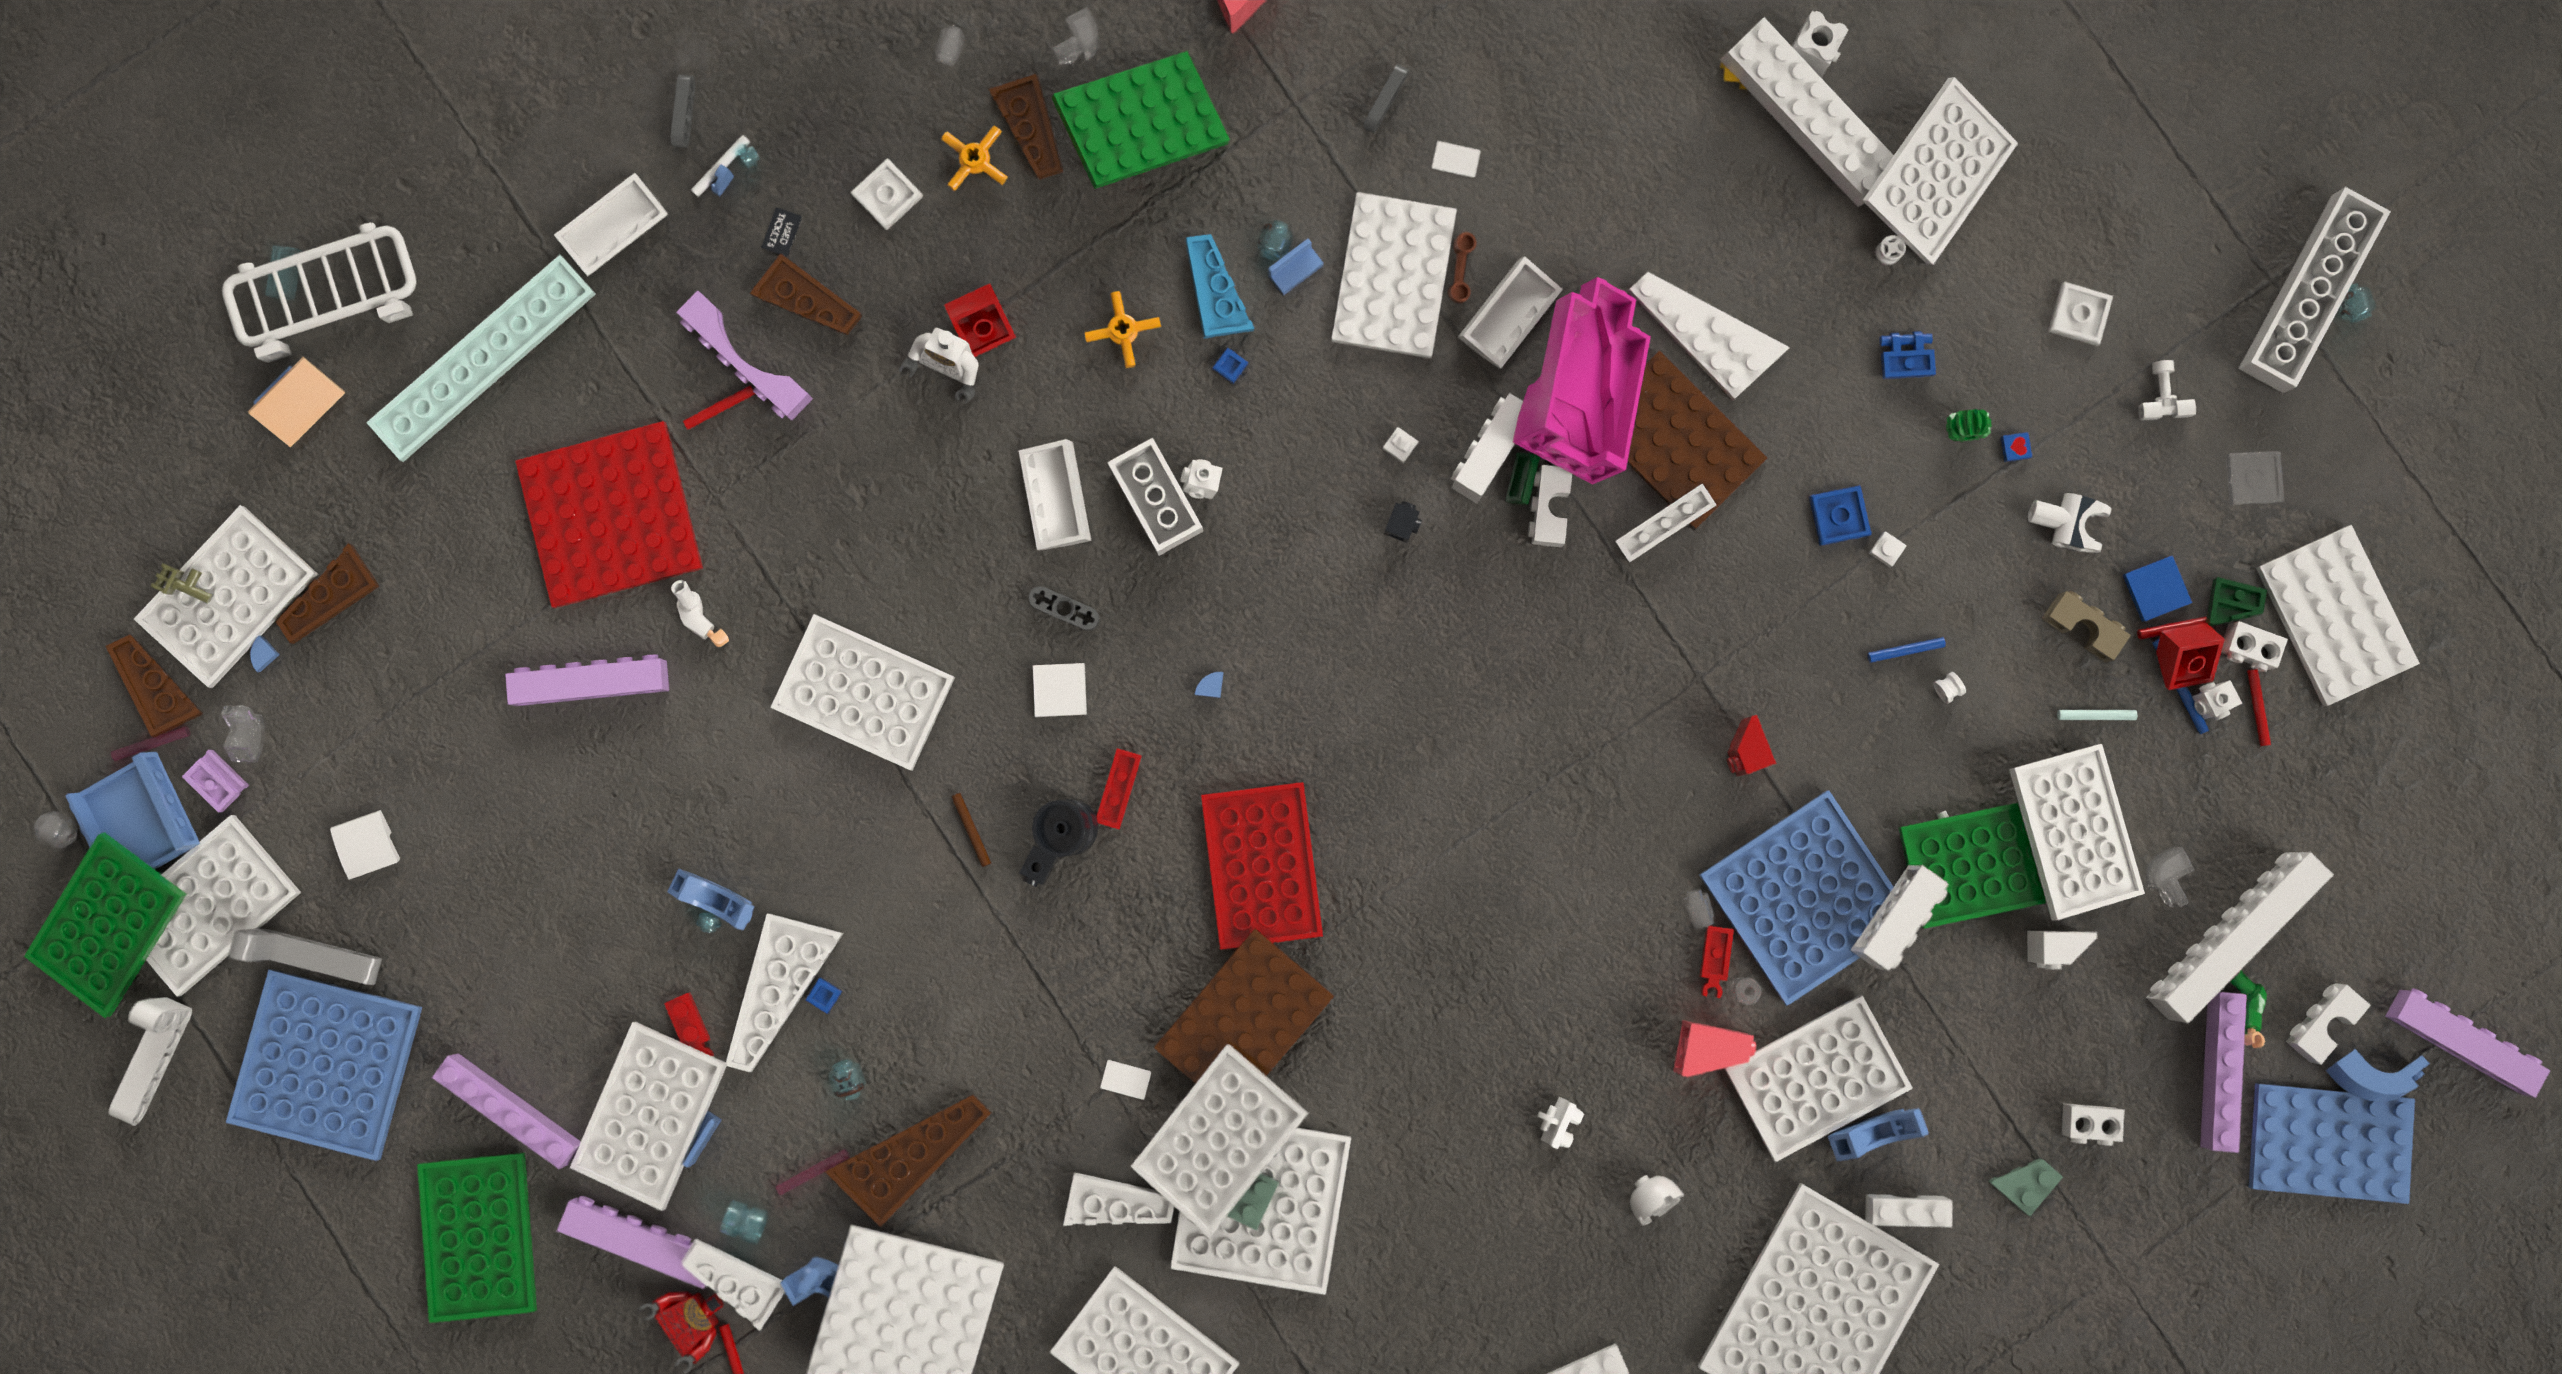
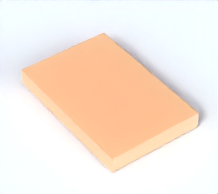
M302 357L248 413L291 447L345 392L305 357Z

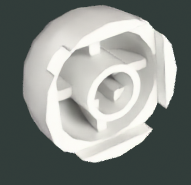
M1646 1175L1634 1184L1637 1188L1631 1195V1210L1638 1222L1644 1226L1652 1222L1650 1216H1662L1681 1200L1679 1197H1683L1684 1194L1672 1180L1664 1176H1655L1649 1179Z

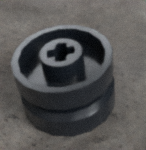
M1065 799L1048 802L1042 806L1033 819L1032 832L1034 841L1040 850L1049 856L1060 858L1084 853L1092 847L1097 838L1099 826L1097 817L1089 805L1080 800Z

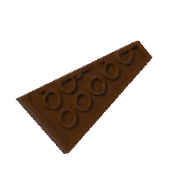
M973 1094L825 1172L881 1227L992 1112Z

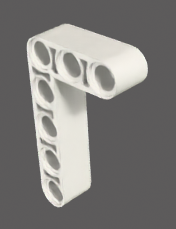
M167 997L141 1000L133 1007L129 1015V1022L145 1028L146 1031L110 1105L109 1115L134 1126L142 1120L190 1020L192 1008Z

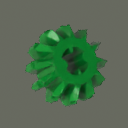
M1967 409L1952 413L1947 417L1946 431L1948 432V437L1953 441L1970 442L1987 437L1991 433L1990 427H1992L1989 413L1983 409Z

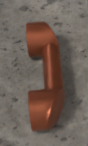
M1468 232L1461 233L1453 243V249L1457 257L1454 283L1448 289V296L1455 303L1465 302L1471 294L1469 286L1464 283L1466 258L1475 249L1476 239L1474 235Z

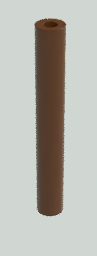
M961 793L951 796L981 866L985 867L991 864V860Z

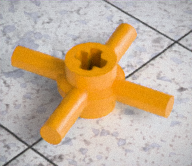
M993 126L980 144L970 143L965 145L949 132L942 136V141L960 153L959 161L961 168L947 184L952 190L956 191L969 173L977 174L984 171L1001 185L1006 182L1008 177L989 163L988 149L1002 131L999 128ZM978 155L979 159L977 161L973 159L971 162L970 157L974 156L976 158Z
M1116 291L1110 293L1115 317L1110 320L1108 328L1085 332L1086 342L1110 338L1114 343L1121 345L1125 367L1131 368L1136 366L1131 343L1136 339L1138 332L1159 328L1161 323L1159 317L1136 322L1134 318L1126 315L1121 293ZM1125 325L1127 333L1121 334L1119 326Z

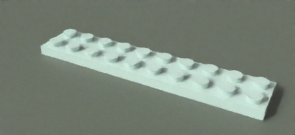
M559 255L372 417L367 424L396 457L404 462L596 295L595 292L570 264Z

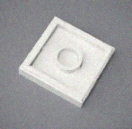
M888 158L851 192L855 199L886 231L923 197L919 190Z
M2067 282L2062 283L2048 332L2098 346L2102 339L2113 296Z
M1085 663L1033 665L1035 717L1087 715Z

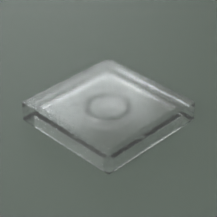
M2280 451L2229 453L2226 455L2230 505L2284 502Z

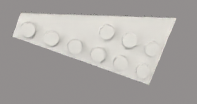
M1649 272L1628 291L1732 400L1740 395L1790 348Z
M773 914L766 915L727 1056V1066L748 1072L754 1070L844 933Z

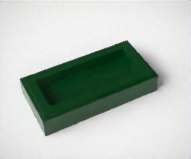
M1517 453L1505 502L1528 505L1540 460L1538 455L1534 453Z

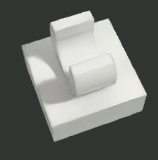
M1397 427L1384 445L1383 450L1404 463L1419 441Z

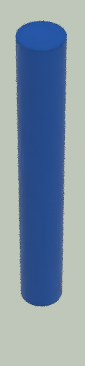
M1944 637L1869 652L1867 656L1871 663L1943 648L1946 646Z

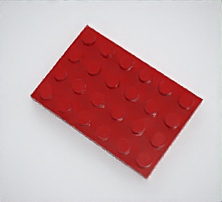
M1304 782L1201 795L1220 950L1239 947L1255 928L1272 943L1322 937L1323 931Z

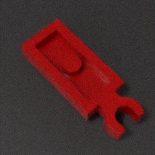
M1706 925L1700 977L1707 978V982L1701 988L1702 996H1707V991L1710 987L1715 988L1716 998H1721L1722 987L1719 985V981H1727L1734 929Z
M686 993L664 1003L680 1042L714 1057L713 1051L704 1044V1042L711 1039L691 993Z

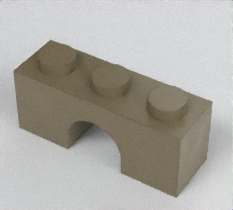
M2065 591L2058 594L2042 617V620L2061 633L2071 631L2077 622L2085 624L2090 631V639L2084 649L2105 663L2114 661L2131 636L2125 631L2126 628L2116 621H2110L2105 618L2103 611L2097 607L2086 605L2082 602L2083 598L2077 593Z

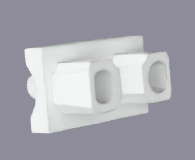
M1559 1097L1555 1107L1550 1105L1547 1114L1541 1111L1538 1113V1117L1544 1119L1540 1128L1544 1133L1540 1140L1557 1149L1559 1146L1569 1148L1573 1141V1134L1566 1131L1568 1124L1571 1122L1578 1125L1584 1113L1576 1108L1577 1105Z

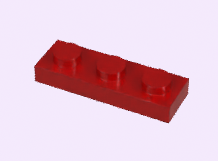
M1117 748L1096 816L1099 824L1120 830L1142 755Z

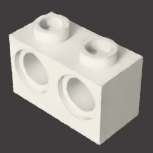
M2238 621L2228 624L2221 653L2227 655V659L2232 662L2242 663L2244 661L2252 664V669L2267 672V670L2278 668L2288 639ZM2238 638L2244 643L2242 650L2237 646ZM2262 647H2265L2268 651L2266 659L2261 654Z
M2063 1103L2062 1135L2070 1137V1142L2086 1144L2087 1139L2097 1140L2096 1144L2113 1146V1141L2123 1142L2124 1110L2115 1107ZM2082 1117L2084 1126L2081 1130H2077L2075 1126L2076 1121ZM2105 1120H2108L2110 1123L2107 1132H2103L2101 1128Z

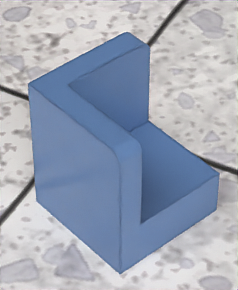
M807 1265L780 1282L792 1305L813 1294L805 1295L797 1289L801 1284L797 1279Z

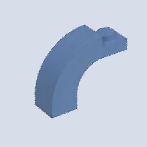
M679 868L667 891L676 899L713 913L740 930H744L752 917L754 906L751 905V901L712 881Z
M2355 1049L2329 1067L2326 1072L2338 1085L2349 1093L2365 1100L2385 1102L2398 1099L2417 1088L2418 1085L2415 1081L2424 1075L2422 1069L2429 1065V1062L2423 1056H2420L2396 1073H2384L2370 1066Z
M1919 1108L1906 1111L1899 1109L1848 1125L1829 1135L1828 1139L1836 1160L1842 1161L1859 1158L1868 1151L1885 1144L1924 1137L1928 1134V1130Z
M812 1258L797 1279L801 1282L797 1289L805 1295L817 1292L829 1297L839 1265L823 1258Z

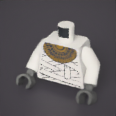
M935 328L932 334L925 333L919 335L908 353L909 358H906L899 367V372L901 373L903 368L907 367L911 371L909 378L912 377L918 368L916 361H919V363L964 383V386L955 393V398L959 400L964 394L966 396L965 403L967 404L975 395L971 385L975 383L978 370V361L972 355L969 343L952 335L949 331Z

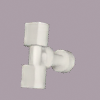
M2163 360L2152 363L2153 374L2159 376L2160 397L2155 398V402L2139 405V419H2159L2162 415H2173V418L2196 415L2194 399L2177 401V396L2171 395L2169 373L2174 372V361Z

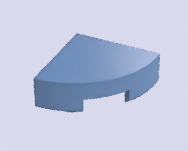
M722 164L719 165L715 172V176L718 177L716 183L711 184L712 192L719 197L734 178L731 171Z
M261 635L255 639L251 647V662L258 672H261L280 655Z
M1223 672L1211 673L1199 682L1195 695L1221 698Z

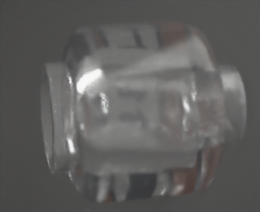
M52 811L43 814L36 820L34 825L36 838L53 849H62L72 844L77 838V823L60 812Z

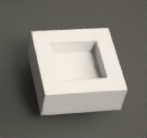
M1885 531L1869 554L1891 568L1907 545Z

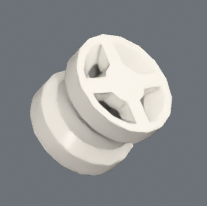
M1896 235L1887 236L1877 246L1876 257L1880 263L1892 265L1904 255L1906 245Z
M1950 672L1944 680H1937L1933 684L1938 696L1946 704L1951 703L1955 696H1962L1966 693L1963 682L1954 672Z

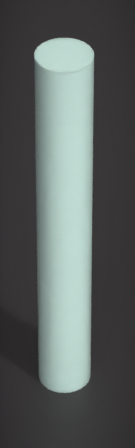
M2058 710L2057 718L2058 720H2137V711Z

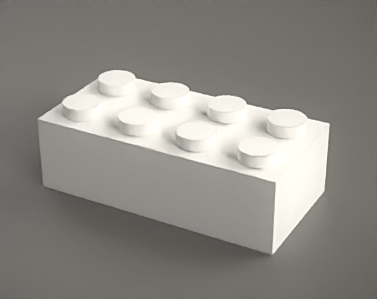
M1511 393L1508 394L1506 399L1502 397L1499 399L1491 413V416L1494 417L1493 420H1486L1478 434V437L1481 438L1480 441L1474 440L1464 456L1467 459L1466 463L1460 462L1451 477V480L1454 481L1451 488L1476 504L1515 444L1513 443V438L1523 401Z
M1153 438L1108 462L1112 473L1158 556L1203 532L1202 525Z
M1908 866L1850 951L1876 969L1888 971L1891 968L1895 969L1903 958L1901 953L1905 947H1910L1916 940V931L1920 925L1924 926L1931 918L1932 912L1930 911L1935 903L1939 904L1946 896L1947 891L1945 889L1948 883L1924 866Z

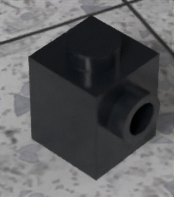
M1402 501L1399 504L1396 502L1384 535L1408 543L1411 533L1417 534L1422 522L1421 519H1418L1420 511L1415 510L1416 506L1411 503Z
M1033 845L1019 872L1024 875L1023 881L1037 887L1038 883L1045 885L1059 857L1049 856L1040 850L1038 846Z

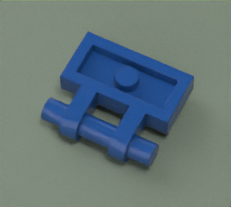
M1920 331L1913 332L1911 335L1890 333L1889 336H1880V346H1890L1891 352H1883L1881 354L1883 379L1935 376L1934 349L1924 350V344L1932 343V334H1922ZM1901 345H1912L1914 350L1901 351Z

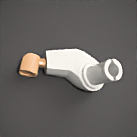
M683 580L676 581L672 585L671 590L678 599L677 608L684 626L703 639L709 637L715 646L722 647L729 641L728 636L722 629L713 633L714 625L703 616V606L699 594L692 592L687 582Z

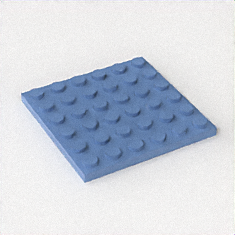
M1829 790L1699 874L1786 1006L1860 958L1850 950L1893 889V885Z
M274 969L268 970L226 1123L375 1161L381 1160L422 1007Z

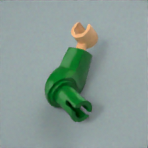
M2240 970L2229 982L2242 994H2246V1034L2244 1036V1044L2247 1046L2252 1045L2254 1049L2260 1048L2265 1043V1039L2259 1031L2261 1030L2262 1014L2267 1000V993L2262 984L2253 983Z

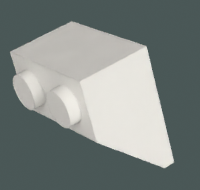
M2027 931L2028 962L2037 963V968L2062 969V964H2071L2097 938V933L2081 931Z

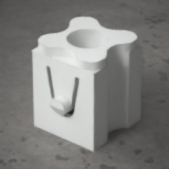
M1812 11L1792 47L1822 77L1831 62L1837 61L1840 55L1837 50L1849 29L1842 23L1831 24L1826 21L1821 12Z

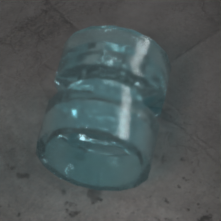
M733 1200L725 1213L720 1232L734 1238L741 1235L743 1241L756 1245L767 1223L768 1211L756 1207L749 1210L747 1204Z

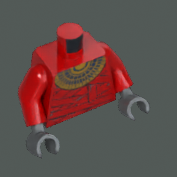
M675 1291L655 1299L652 1305H641L638 1311L645 1307L649 1309L650 1313L648 1317L641 1319L643 1321L652 1319L655 1316L683 1357L675 1363L674 1368L679 1363H685L687 1370L682 1374H687L692 1368V1363H697L710 1350L717 1334L715 1326L719 1323L714 1313L724 1307V1303L716 1293L704 1300L699 1292L692 1295L689 1291Z

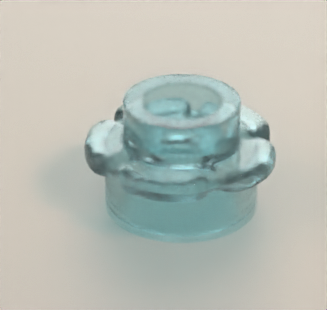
M744 144V148L738 150L747 169L753 166L757 167L756 162L760 160L753 146L748 148Z
M710 912L700 913L699 920L696 921V925L701 927L702 932H716V929L722 926L720 917Z

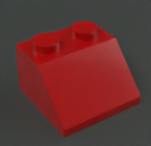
M990 283L944 305L959 338L969 343L974 357L1016 338Z
M2207 623L2161 631L2156 653L2165 687L2168 690L2213 682L2225 639Z
M1753 715L1742 719L1727 752L1729 758H1727L1729 769L1732 773L1735 772L1737 776L1747 775L1776 764L1758 716Z

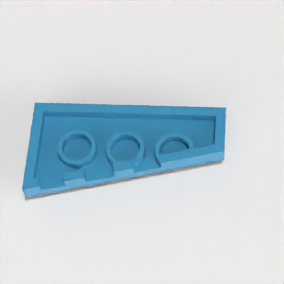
M1212 235L1187 237L1185 243L1204 338L1253 331L1255 328L1245 312L1242 300L1238 297L1234 288L1235 285L1231 276L1229 277L1226 271L1225 263Z

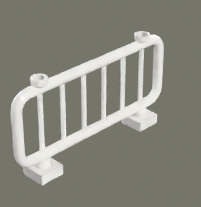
M366 223L359 227L361 233L258 267H254L253 263L239 265V273L227 278L222 287L223 299L236 338L245 346H260L254 348L256 357L269 363L292 355L289 345L279 341V339L373 308L377 309L379 318L388 323L412 316L410 305L404 303L401 299L408 297L415 290L416 276L401 233L390 226L376 228L374 223ZM384 236L392 238L406 280L402 288L394 291L390 290L374 241ZM370 242L386 292L370 299H366L350 247ZM344 249L361 298V302L346 307L341 305L326 255ZM321 257L337 309L318 315L302 263ZM295 265L297 266L313 316L297 323H293L277 271ZM272 273L288 326L269 331L253 279ZM248 281L264 331L263 334L254 337L246 334L233 295L234 287Z

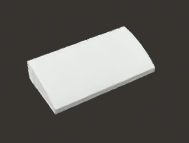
M634 173L554 236L584 273L589 276L661 221L668 213L639 176Z
M1522 257L1518 259L1458 338L1493 365L1502 368L1563 289L1530 260Z
M1065 439L1019 450L1037 550L1091 541L1073 442Z

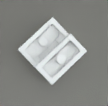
M381 810L331 827L330 829L336 851L349 880L395 864L400 860L389 837L392 832Z

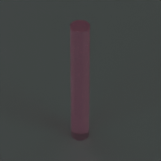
M185 726L155 738L153 737L111 751V757L114 761L150 750L190 736V730Z
M847 1149L841 1150L777 1185L776 1190L781 1196L850 1158Z

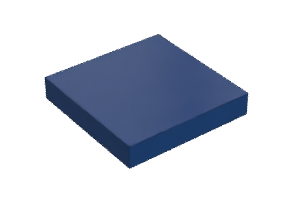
M1861 485L1809 496L1820 546L1872 535Z
M2173 555L2123 574L2142 622L2192 603Z

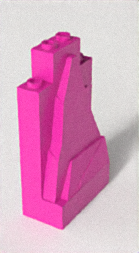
M1599 277L1581 285L1580 294L1571 292L1556 300L1542 373L1538 380L1527 388L1513 438V443L1592 485L1626 471L1651 336L1642 332L1639 328L1632 326L1636 299Z

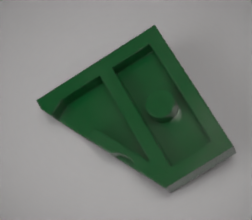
M2216 577L2212 581L2206 623L2214 626L2260 616L2264 613L2267 589Z

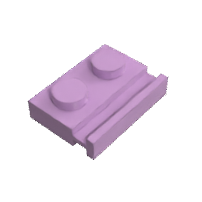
M207 750L206 754L182 776L217 812H224L241 794L240 792L249 786L214 750Z

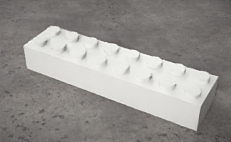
M1765 18L1761 19L1720 61L1859 207L1864 204L1862 200L1894 155Z
M2347 187L2331 196L2239 367L2240 370L2282 393L2297 387L2391 211Z
M2286 852L2279 856L2275 861L2277 865L2271 871L2264 872L2257 880L2259 883L2253 889L2245 891L2239 898L2241 901L2235 907H2231L2223 913V920L2217 926L2210 927L2204 933L2205 938L2199 944L2191 946L2186 952L2187 956L2181 962H2177L2168 970L2169 975L2163 981L2159 980L2151 987V993L2146 998L2168 1020L2189 1023L2333 876L2311 852Z

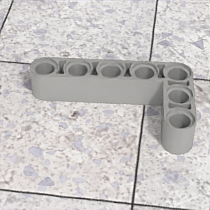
M262 928L235 930L228 957L237 960H272L370 985H375L382 961L381 958Z

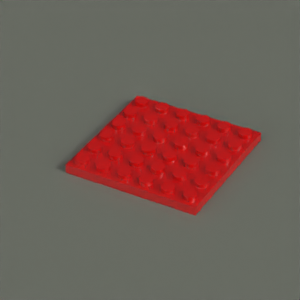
M666 422L654 423L515 460L552 608H559L703 569Z

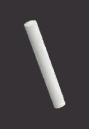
M742 135L691 191L699 197L717 178L715 172L719 165L722 164L727 167L750 141Z

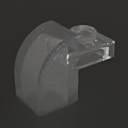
M1088 7L1065 19L1072 38L1053 47V52L1059 65L1075 61L1080 54L1083 55L1087 62L1098 50L1099 33L1097 25Z
M242 705L224 706L221 715L230 730L223 747L232 762L258 763L264 746L265 724L262 714H254L251 707Z
M2172 847L2157 855L2149 863L2146 871L2148 888L2161 889L2160 896L2170 907L2180 908L2189 903L2177 879L2195 870L2183 847Z

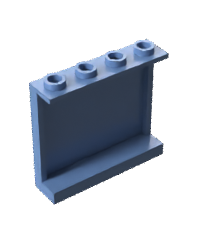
M145 752L133 756L132 763L80 793H70L65 796L89 847H91L98 834L105 832L155 870L198 846L200 842L157 752Z

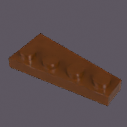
M1036 74L989 89L1037 177L1043 179L1064 172L1038 76Z
M782 254L777 257L750 292L753 297L847 336L863 316Z
M348 543L342 549L343 552L340 556L330 562L326 567L327 570L318 579H315L308 586L309 589L301 598L298 597L276 621L289 643H296L380 587L352 544Z
M125 636L105 646L151 737L155 738L203 715L199 708L134 636Z

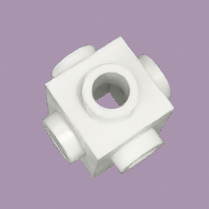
M1193 460L1188 468L1184 467L1181 475V482H1184L1183 492H1187L1191 497L1198 499L1204 497L1212 499L1218 491L1222 468L1211 465L1206 460Z
M2230 680L2216 685L2214 681L2199 688L2200 693L2192 696L2195 701V709L2202 715L2203 719L2214 717L2215 720H2220L2230 715V709L2242 704Z

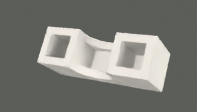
M1542 465L1539 472H1536L1533 486L1537 487V496H1532L1531 512H1535L1534 522H1529L1528 537H1532L1531 544L1563 547L1565 544L1567 519L1554 516L1548 507L1551 498L1557 496L1568 497L1571 490L1572 473L1558 466Z
M2335 983L2326 988L2321 1001L2313 1005L2307 1011L2305 1020L2301 1024H2297L2290 1032L2291 1036L2286 1042L2310 1063L2322 1064L2336 1048L2337 1044L2327 1033L2328 1023L2336 1017L2343 1024L2355 1025L2371 1006L2346 984Z
M1865 1194V1221L1872 1225L1952 1227V1200L1944 1196L1917 1195V1198H1901L1893 1195Z

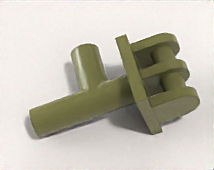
M162 563L161 567L163 569L160 573L156 574V582L151 584L152 588L164 594L173 595L175 589L207 604L213 596L195 587L202 572L194 568L191 569L184 582L181 580L184 571Z

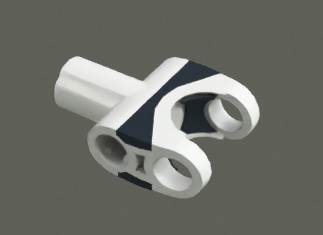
M2066 493L2064 494L2061 507L2035 500L2029 510L2028 522L2055 529L2052 544L2072 551L2098 553L2101 552L2102 544L2096 542L2095 539L2086 533L2085 522L2089 516L2109 517L2111 507L2089 497Z

